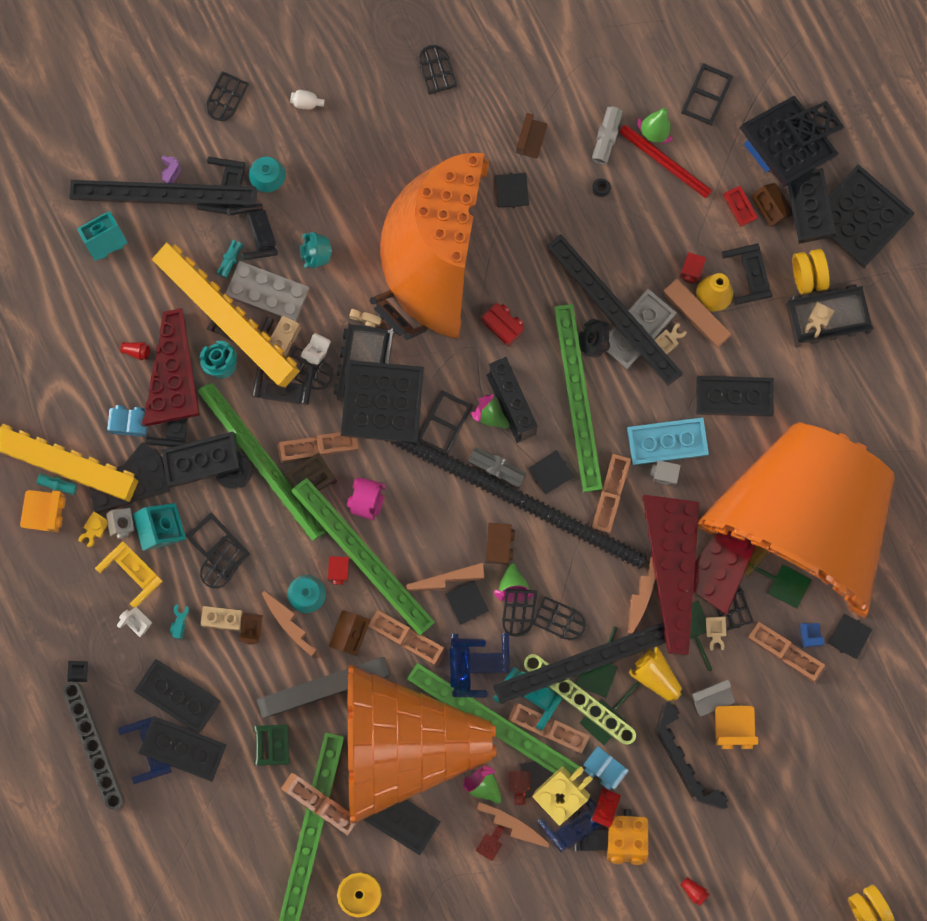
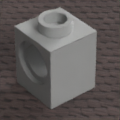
M658 460L656 465H652L650 476H653V482L675 487L681 465Z
M130 508L111 510L106 514L110 537L117 536V539L126 538L128 534L134 531ZM117 520L123 523L124 528L118 526Z

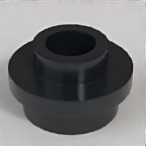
M600 178L593 183L592 191L596 196L605 197L610 193L611 185L606 179ZM603 186L605 190L600 191L598 187Z

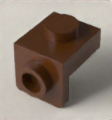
M243 613L239 641L248 645L259 642L263 615Z

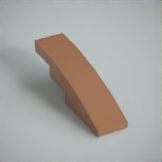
M652 557L649 559L648 576L640 577L639 595L632 594L630 598L627 635L633 634L651 597L655 582Z
M263 591L262 595L281 627L297 645L313 658L317 650L303 640L307 633L292 622L296 615L267 592Z
M478 802L476 810L495 815L493 823L512 828L510 837L549 847V843L517 818L497 808Z

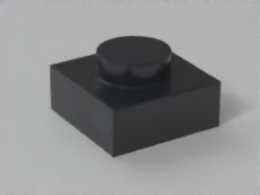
M68 661L67 682H87L88 661Z

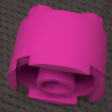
M356 478L353 484V489L355 490L353 496H350L348 499L347 507L350 508L352 515L374 521L376 519L374 515L378 516L382 508L385 495H381L382 489H386L384 483L367 478Z

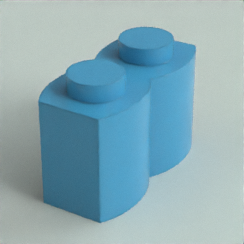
M120 405L110 408L107 426L108 433L147 437L148 426H142L145 408L134 407V410H127L125 406Z
M598 746L583 765L586 767L584 771L592 778L595 775L601 779L600 784L608 790L610 788L615 790L629 771Z

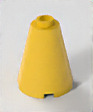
M722 273L709 275L698 283L696 298L710 312L722 311L730 305L733 299V288L726 275Z
M655 647L654 652L652 650L646 652L635 662L637 667L634 670L632 668L629 670L631 677L667 701H675L682 694L680 692L682 687L658 647Z

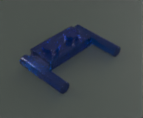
M501 633L502 653L459 654V634H451V673H510L509 633Z
M452 638L451 645L453 648H450L451 688H454L452 696L486 698V690H470L469 648L485 647L486 641L484 639Z
M153 717L119 727V735L139 729L143 743ZM147 757L151 771L133 776L132 780L134 784L172 773V769L169 765Z
M591 797L585 803L589 809L556 832L553 831L543 817L538 819V825L560 852H564L567 848L569 849L600 827L601 824L592 821L596 804Z

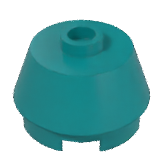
M270 156L255 160L249 169L251 184L257 190L266 193L280 188L286 178V170L282 162Z
M315 232L304 233L302 238L305 239L304 245H300L301 260L306 262L304 267L315 269L328 264L332 254V247L328 237Z
M216 341V344L210 347L205 346L201 351V368L207 374L217 379H225L235 372L237 353L229 343Z
M302 575L295 578L289 585L287 598L290 605L296 611L312 613L323 605L326 598V590L323 583L317 577Z

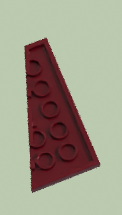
M182 308L163 312L159 332L160 338L156 348V359L153 364L149 395L145 405L146 411L142 421L143 427L200 416Z

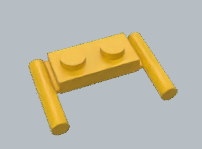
M124 541L95 567L101 573L115 560L143 589L130 603L133 608L138 607L163 582Z

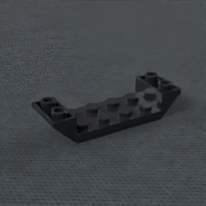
M666 702L662 705L655 733L692 800L718 809L727 808L726 803L729 801L723 791L715 789L703 795L705 790L700 781H695L693 777L695 772L690 763L686 764L683 759L685 754L682 748L676 746L673 741L676 739L674 733L670 728H666V725L679 719L678 714H680L675 703Z

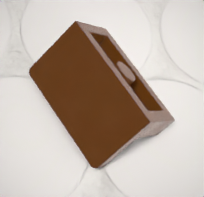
M526 113L516 153L537 159L547 129V123L533 120L534 114Z
M776 183L764 185L751 195L770 227L775 226L784 218L793 215L792 208Z
M343 610L329 647L357 656L370 620Z

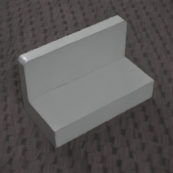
M729 680L690 695L700 717L715 711L717 706H728L735 703L730 690Z

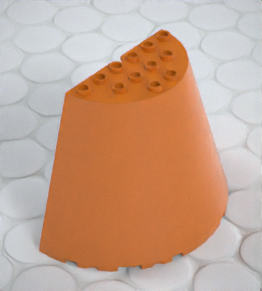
M466 153L453 156L418 175L394 200L384 221L381 233L380 257L383 273L389 289L393 292L394 297L403 310L417 320L419 324L426 326L435 333L458 340L462 323L461 309L465 265L474 216L470 215L469 209L472 206H476L480 178L487 177L489 158L484 153Z
M798 422L793 424L698 519V528L710 535L718 534V532L727 535L728 531H731L732 537L743 541L747 538L751 540V544L762 547L819 578L826 585L830 583L833 585L832 589L840 596L846 595L844 600L849 603L848 610L865 619L869 613L895 480L894 472L883 461L867 451L865 445L858 442L856 444L853 443L845 434L839 433L837 435L823 428Z

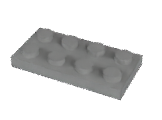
M239 261L226 294L233 300L278 317L285 316L296 322L310 288Z
M649 289L629 309V312L653 339L660 334L677 314ZM614 326L609 332L610 348L606 353L628 370L640 354Z

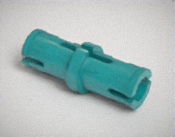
M232 240L227 253L222 257L223 261L216 272L217 275L225 279L228 278L233 264L237 263L236 258L243 247L242 243Z
M40 473L37 479V485L51 488L53 491H61L74 496L77 490L76 483L62 480L58 476L55 478Z

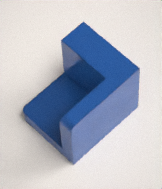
M819 623L800 624L802 648L825 645L824 637H821Z

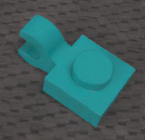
M176 604L174 606V613L177 618L171 624L170 633L174 639L182 640L189 607L186 606L185 611L179 613V605Z

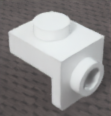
M314 333L310 343L302 351L301 357L309 363L318 365L326 356L331 341Z
M135 607L130 611L128 609L120 615L119 618L121 620L117 626L121 628L127 624L141 637L148 630L152 622Z

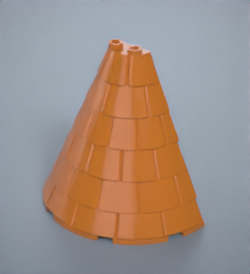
M355 665L348 666V770L351 824H356L420 792L423 793L444 781L447 782L468 770L470 771L492 761V757H496V745H492V737H496V725H491V721L469 712L466 713L445 702L442 703L423 693H418Z

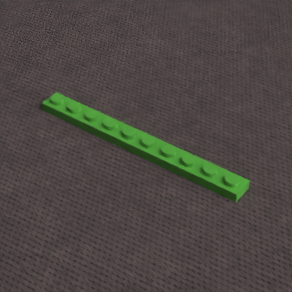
M573 304L555 306V319L583 493L601 491L602 482Z
M213 383L202 386L198 390L202 399L208 404L214 415L218 417L225 429L236 434L237 445L242 448L248 459L258 469L260 475L265 478L271 489L282 500L284 506L288 508L294 519L305 530V533L312 541L326 534L327 531L293 494L292 489L294 487Z
M308 478L292 489L293 494L419 636L435 623Z
M416 664L407 678L408 681L442 703L445 702L466 713L469 712L491 721V725H496L497 738L550 772L555 773L564 766L570 774H573L580 767L420 664Z
M325 732L312 786L330 798L345 737ZM306 808L279 921H300L324 824V819Z

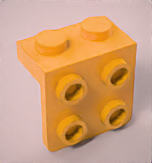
M27 490L25 492L20 526L25 529L58 533L63 521L61 516L62 508L64 509L66 502L64 494L53 490L52 493Z
M717 706L715 708L716 746H721L722 749H733V745H741V749H753V745H758V737H755V712L753 706Z
M615 816L611 827L608 828L607 861H611L613 864L631 862L633 865H642L646 863L648 858V819L646 817Z

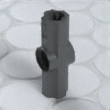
M475 447L468 460V463L486 471L491 477H495L498 480L502 479L520 488L527 474L510 465L504 458L497 455L493 456Z

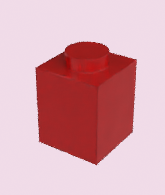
M688 252L680 278H683V281L690 284L698 283L706 257Z
M329 556L328 581L332 582V585H344V582H348L349 557Z

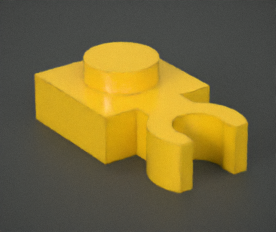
M93 511L83 527L87 532L82 534L78 541L82 543L85 538H89L87 547L91 548L94 545V537L101 538L108 528L107 519Z

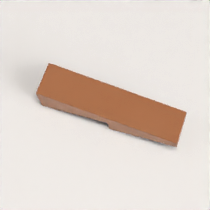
M678 279L673 281L664 290V297L691 321V324L717 348L731 337V333Z
M341 432L318 435L312 438L279 442L277 448L280 464L309 459L317 453L325 456L358 450L357 438L340 437Z
M612 453L592 525L594 529L611 533L630 465V457Z
M483 563L407 584V591L446 590L445 582L484 580Z
M379 610L376 611L368 625L372 630L436 667L439 666L447 652L444 647L423 635L419 636L417 632Z
M760 622L757 623L748 639L814 684H816L826 668L825 664L793 645L792 642Z
M519 703L514 704L508 718L509 722L580 754L583 753L590 737L589 735L551 718L544 729L540 730L536 725L543 714Z
M293 773L290 774L281 790L348 836L355 824L350 823V812L326 797L299 776Z

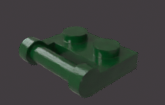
M288 724L253 726L256 745L254 766L290 764ZM263 732H268L269 759H264Z

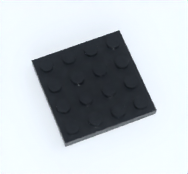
M795 95L739 127L783 187L834 159L839 154L827 137L801 148L784 123V119L805 110ZM809 114L804 115V118L813 121ZM798 120L790 121L793 126L798 127ZM803 122L802 129L811 132L812 125ZM815 127L814 134L820 135L823 133L820 128ZM804 134L800 136L804 142L810 139L809 136Z
M858 164L829 195L836 230V237H831L830 239L865 268L915 213Z
M347 360L340 437L417 444L424 367Z

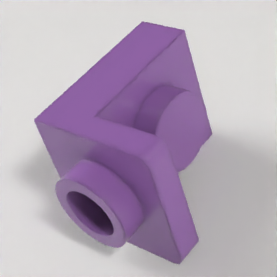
M163 155L161 159L169 167L163 170L161 175L163 183L174 184L182 168L176 158Z

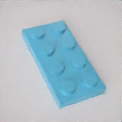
M703 417L627 427L632 466L657 463L658 460L666 462L709 455Z

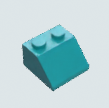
M110 211L77 228L94 261L104 259L109 253L122 249L128 243Z
M176 503L145 507L132 514L143 551L158 549L186 540Z

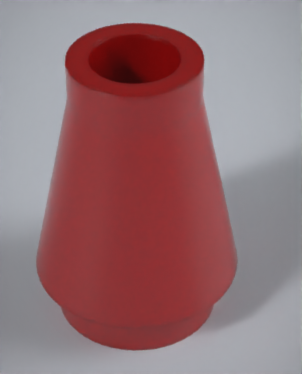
M122 342L120 352L142 361L143 359H148L150 346L145 342Z
M689 877L680 885L691 901L698 906H701L710 896L706 888Z

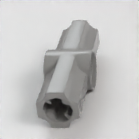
M607 107L592 155V161L597 164L607 165L622 117L623 111L619 108Z

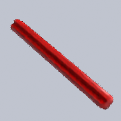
M625 124L621 127L619 133L701 196L707 198L711 194L712 190L629 126Z

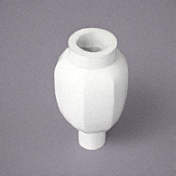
M297 90L291 93L290 103L294 104L296 108L311 110L316 106L324 107L325 99L317 98L310 91Z

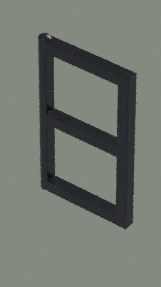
M703 63L681 114L712 126L733 76ZM704 69L728 79L720 97L697 88ZM694 92L718 101L710 120L686 110Z
M442 390L418 436V440H421V443H427V446L431 445L433 449L437 448V451H443V454H448L473 405ZM444 396L467 407L458 427L434 416ZM431 420L455 430L446 450L422 439Z
M212 512L192 531L186 534V537L208 558L217 544L206 552L192 536L212 518L226 533L225 538H231L238 547L248 553L246 558L250 555ZM223 539V541H222L221 544L218 546V548H219L226 540ZM243 556L240 559H238L235 563L238 564L243 558ZM212 558L209 559V561L213 565L215 561ZM217 564V565H216V569H217L219 572H221L222 569H221L220 566ZM232 565L224 572V575L227 577L236 567Z

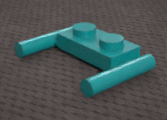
M513 667L504 681L525 674V672H519L517 668ZM548 687L523 696L545 710L536 725L540 730L544 729L562 700L559 695H555V692ZM495 694L493 699L496 702H499L497 695Z

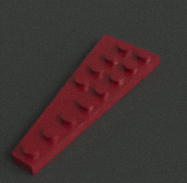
M643 495L642 501L644 502L648 538H650L652 549L651 556L655 580L657 579L658 598H660L662 609L661 616L663 617L665 627L664 634L668 654L687 656L689 655L699 502Z
M728 531L727 535L719 532L715 534L696 559L693 593L725 615L729 613L731 603L735 599L737 589L744 578L743 575L757 547L751 544V540L747 538L743 541L732 537L731 531Z

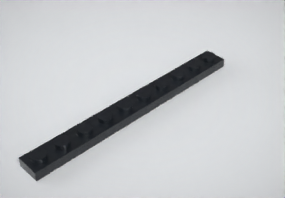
M71 180L69 198L71 200L256 207L257 188L255 186Z
M561 234L547 245V249L667 386L683 375V372Z
M664 622L495 684L493 688L500 705L665 644Z

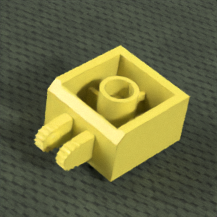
M562 766L536 789L532 796L559 826L585 804L590 797V794L584 787L593 778L588 776L581 783L576 780L584 771L582 767H579L573 774H570ZM561 793H563L565 797L562 798L558 794L561 795Z

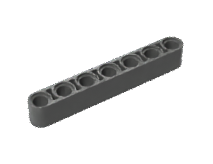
M385 657L357 665V667L383 678L391 676ZM348 669L257 699L262 719L348 691Z
M68 682L63 687V695L103 802L108 809L119 810L124 806V795L84 689L78 683ZM72 686H76L77 694L71 697L69 689ZM82 704L84 706V712L78 715L76 713V707L77 705ZM86 722L91 724V730L88 733H85L82 729ZM95 740L98 743V748L95 751H91L89 745ZM99 759L105 761V766L101 770L96 767ZM106 777L112 780V785L109 788H105L103 785V780ZM114 795L119 798V803L115 807L110 804V799Z

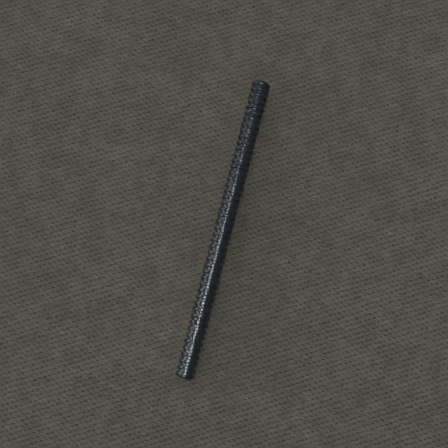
M418 440L417 444L385 441L391 442V445L395 444L397 448L401 447V450H407V453L411 452L413 456L417 455V458H423V461L427 460L429 464L433 463V466H439V469L443 468L445 472L449 471V474H455V477L459 476L461 480L465 479L466 483L469 481L471 485L475 484L476 488L481 487L482 491L484 489L487 490L486 493L488 494L491 492L492 496L496 495L498 499L502 498L504 502L508 501V504L512 503L514 507L518 506L520 510L524 509V512L528 511L530 515L534 514L536 518L540 517V520H546V523L550 522L552 526L556 525L558 529L559 527L562 528V531L566 530L567 534L572 533L573 537L575 535L578 536L579 540L581 538L584 539L583 542L588 541L589 545L594 544L595 548L598 546L599 550L603 549L605 553L609 552L611 556L615 555V558H621V561L625 560L627 564L631 563L633 567L637 566V569L642 568L647 558L646 553L643 555L641 554L642 551L639 550L637 552L636 548L631 549L630 545L628 547L625 546L624 542L620 543V540L616 541L614 537L610 538L608 534L604 535V532L601 531L600 533L598 529L594 530L592 526L588 527V524H582V521L578 522L576 518L572 519L570 515L566 516V513L562 514L560 510L556 511L554 507L550 508V505H544V502L540 503L539 499L534 500L533 496L528 497L527 493L524 495L523 491L518 492L517 488L512 489L511 485L508 487L507 483L502 484L501 480L497 481L495 477L491 478V475L487 476L485 472L481 473L479 469L475 470V467L471 468L469 464L465 465L463 461L459 462V459L456 458L455 460L453 456L449 457L447 453L443 454V451H437V448L433 449L431 445L427 446L425 442L421 443V440Z

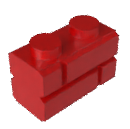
M495 303L482 316L481 322L505 345L510 347L524 332V323L517 316L513 318L509 314L511 311L506 305Z

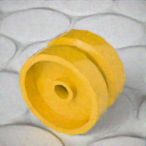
M811 250L809 255L805 252L794 253L792 265L799 293H811L813 287L817 291L828 290L830 284L829 270L823 250Z
M363 872L353 873L344 878L337 892L338 904L342 910L349 916L357 918L368 916L374 912L379 906L382 897L381 886L377 879ZM361 891L363 893V897L361 899H358V897H356V892Z
M874 884L863 889V896L855 893L848 897L849 905L857 921H895L887 902Z

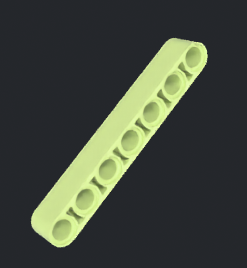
M535 654L529 655L524 661V667L528 672L536 670L528 667L527 662L530 659L538 661L539 665L536 669L549 665ZM569 679L563 681L570 687L567 693L560 692V683L548 687L621 744L628 745L635 741L636 733L632 727ZM581 694L584 696L585 703L583 705L575 703L574 697ZM597 706L601 711L600 716L593 717L590 714L591 707ZM612 718L616 721L614 729L606 727L607 719ZM624 730L631 732L632 738L630 741L622 739L621 734Z

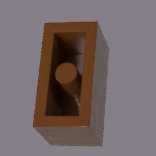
M488 523L485 563L508 565L509 560H513L514 549H510V541H514L515 530L511 529L512 524Z

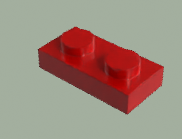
M741 185L723 194L740 228L758 219Z
M602 788L592 821L610 828L621 795Z

